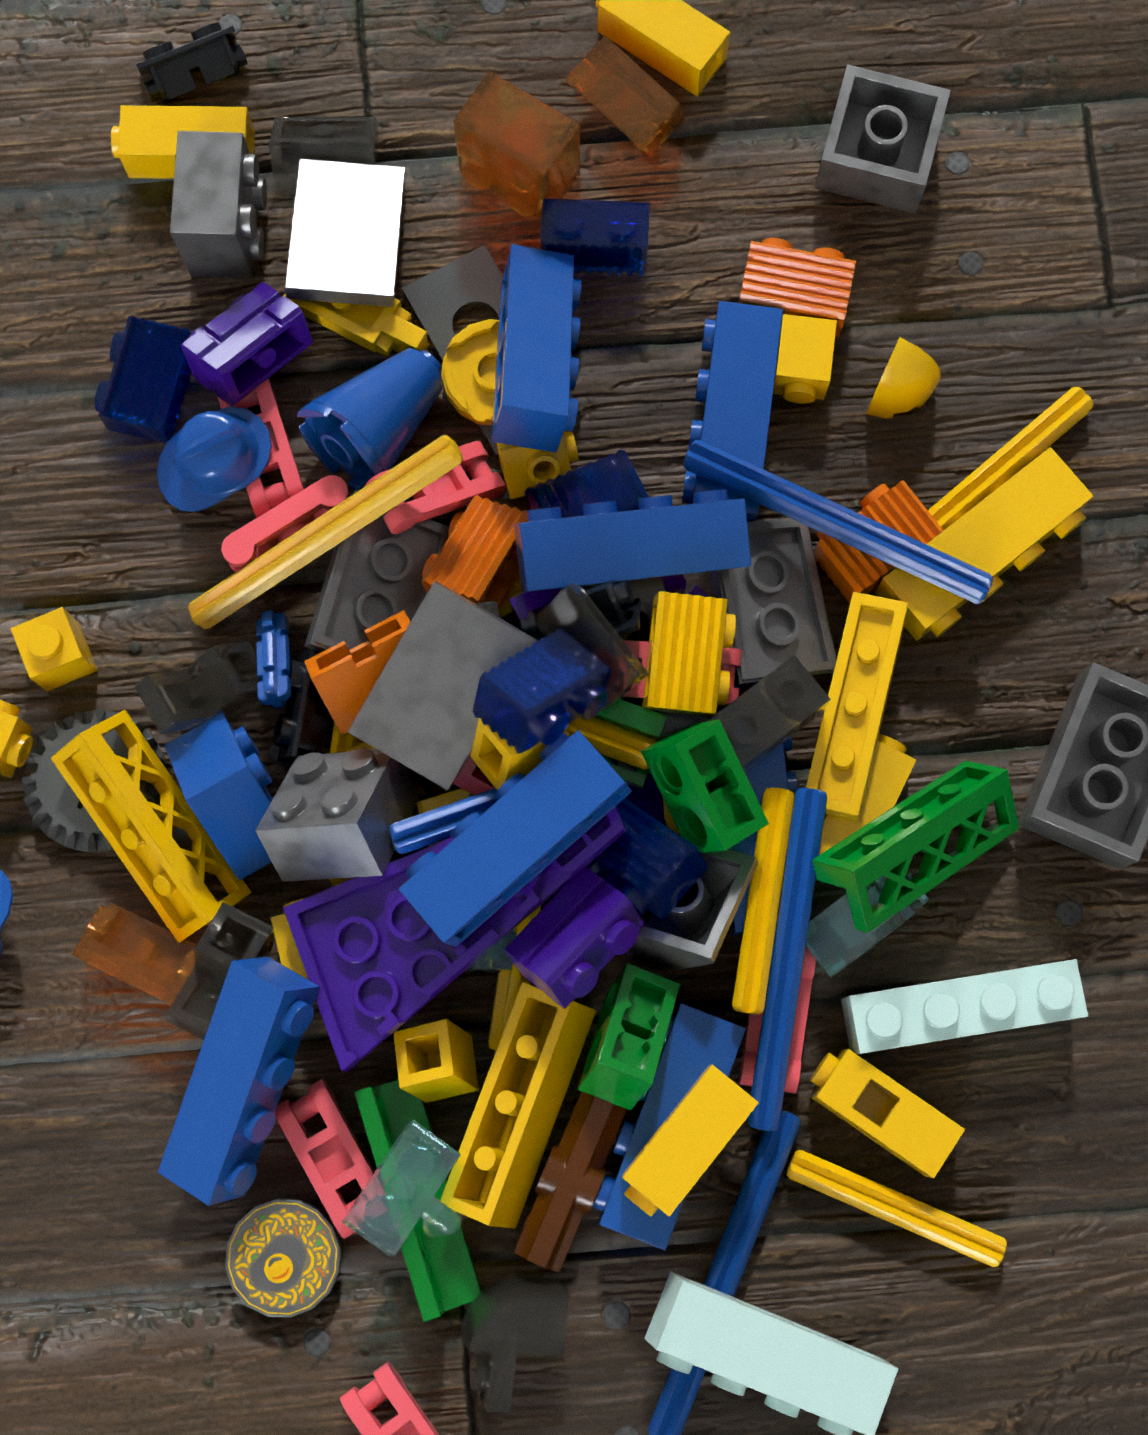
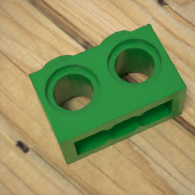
M720 719L685 725L641 751L690 854L726 851L769 824Z
M629 963L625 965L607 990L577 1090L632 1110L653 1084L680 987L679 983Z

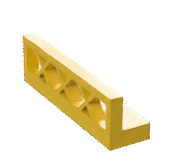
M857 592L852 594L806 788L826 792L825 814L859 821L907 617L908 602Z
M126 710L79 733L50 758L178 943L252 893L243 879L238 880L186 802L183 792ZM116 730L129 749L128 759L115 755L103 736ZM140 779L154 785L160 794V805L146 800L139 790ZM172 825L186 831L192 840V852L178 846L172 837ZM205 872L217 876L229 893L227 897L219 902L216 901L204 883Z

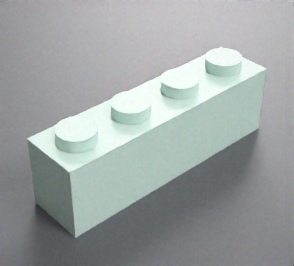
M1077 959L851 995L841 999L849 1047L855 1054L1088 1017Z
M670 1271L644 1338L659 1351L656 1359L658 1362L685 1374H690L693 1365L712 1372L711 1383L740 1396H744L747 1387L766 1394L765 1405L794 1418H797L800 1409L818 1415L820 1417L817 1425L835 1435H852L853 1430L864 1435H875L898 1372L897 1367L881 1357Z

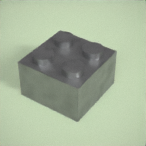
M847 64L814 189L916 214L927 184L951 90Z
M178 131L170 234L190 276L253 279L255 260H262L264 254L263 229L257 227L258 211H265L267 207V184L265 178H259L257 154H250L243 133Z
M360 748L349 752L327 754L308 753L296 757L255 831L282 882L383 876L395 851L389 834V826L395 822L410 818L417 806L416 803L419 802V797L405 766L378 749Z

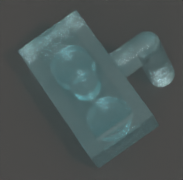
M415 1120L408 1122L342 1220V1223L389 1257L397 1254L420 1217L424 1219L423 1229L430 1237H440L456 1233L461 1226L460 1216L434 1197V1195L461 1154Z

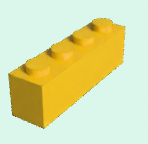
M1049 447L926 545L991 574L993 581L986 598L983 600L985 601L1004 584L999 576L1014 565L1019 572L1045 552V549L1040 545L1054 532L1062 539L1086 519V516L1081 511L1093 498V495L1057 453ZM895 568L886 575L875 591L879 597L908 602V612L904 627L916 641L929 631L936 638L946 632L962 618L957 609L968 601L899 568Z
M524 982L521 983L440 1199V1205L488 1226L516 1229L596 1010L574 1001L563 1009L547 996L543 990Z

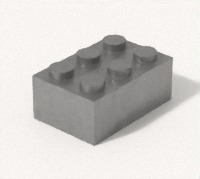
M1094 662L1077 675L1019 818V826L1119 869L1139 862L1148 839L1147 684Z

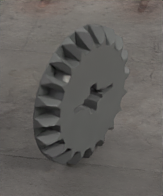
M99 708L85 712L74 711L73 715L63 720L54 721L53 726L45 734L37 736V744L28 756L25 774L21 777L25 792L23 800L28 806L32 820L46 836L68 848L85 852L113 849L50 758L79 733L119 712L106 711ZM132 719L167 769L162 750L153 735L139 722ZM116 730L103 736L115 755L128 759L129 749ZM140 779L139 790L146 800L160 805V794L154 785Z

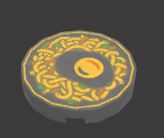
M278 1198L254 1207L236 1224L227 1243L225 1268L233 1291L247 1307L268 1317L290 1318L313 1309L332 1291L340 1272L342 1245L335 1225L321 1209L301 1200Z

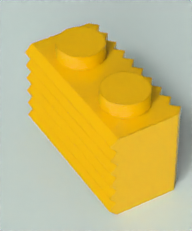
M659 591L654 596L642 702L643 708L653 711L710 717L716 714L717 705H726L730 687V672L721 670L723 648H732L736 628L735 614L726 613L728 599L669 593L666 591Z

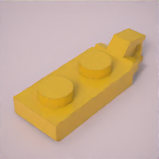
M394 298L393 307L289 299L300 307L304 317L375 353L378 351L380 354L388 356L392 349L397 353L408 348L426 351L429 346L427 331L410 323L412 319L411 313L403 309L401 301Z

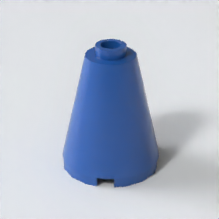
M412 348L405 349L308 402L297 414V417H305L306 420L299 426L300 433L313 454L333 475L342 468L353 477L347 485L359 491L365 487V484L372 477L394 467L444 387L441 376L442 367L437 359L427 351H417Z

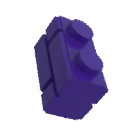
M261 282L246 295L237 297L228 309L207 325L194 330L190 337L182 343L181 348L197 382L211 392L214 391L220 399L233 407L308 348L313 341L300 307L285 296L281 297L278 291L266 283Z
M585 867L550 900L510 942L504 951L526 979L540 990H543L547 996L564 1009L575 997H584L594 988L598 981L599 972L615 955H622L631 949L637 940L639 929L644 923L632 902L611 884L606 883L588 867Z

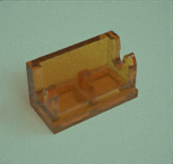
M604 36L566 77L567 83L574 90L576 89L622 131L638 149L643 150L647 155L654 152L676 128L678 129L685 122L680 103L607 36Z
M110 903L108 908L103 905L98 908L71 955L172 1006L184 1008L212 952L186 939L178 943L170 931L114 903Z

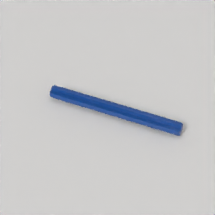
M695 440L687 451L684 458V468L968 601L980 604L986 598L993 581L991 574L701 440Z
M802 787L798 788L795 792L765 1007L751 1096L759 1103L747 1119L749 1126L758 1130L776 1131L780 1124L816 878L812 860L819 856L827 803L826 792L818 789Z
M781 1110L779 1128L776 1131L763 1130L704 1285L732 1297L735 1296L800 1127L801 1121L796 1115ZM693 1365L690 1374H685L671 1368L648 1427L649 1435H681L706 1370Z

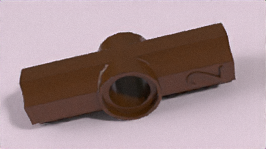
M581 1091L559 1146L554 1144L534 1192L538 1196L516 1242L515 1254L543 1268L560 1272L583 1215L588 1216L607 1170L604 1164L625 1119L626 1108Z

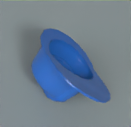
M226 407L195 415L185 423L181 431L166 443L159 457L157 478L160 491L168 503L179 510L199 512L214 506L235 492L247 487L261 476L269 463L272 444L268 428L259 416L246 408Z

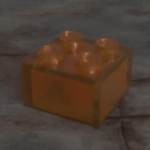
M488 71L453 121L459 169L462 176L474 187L483 191L489 188L503 196L506 203L520 215L525 217L534 215L547 223L580 175V125L491 71Z

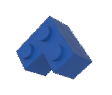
M222 712L165 744L164 746L186 802L238 880L240 881L271 863L272 861L255 830L274 798L271 797L265 787L273 781L258 755L260 753L245 727L241 726L234 730Z

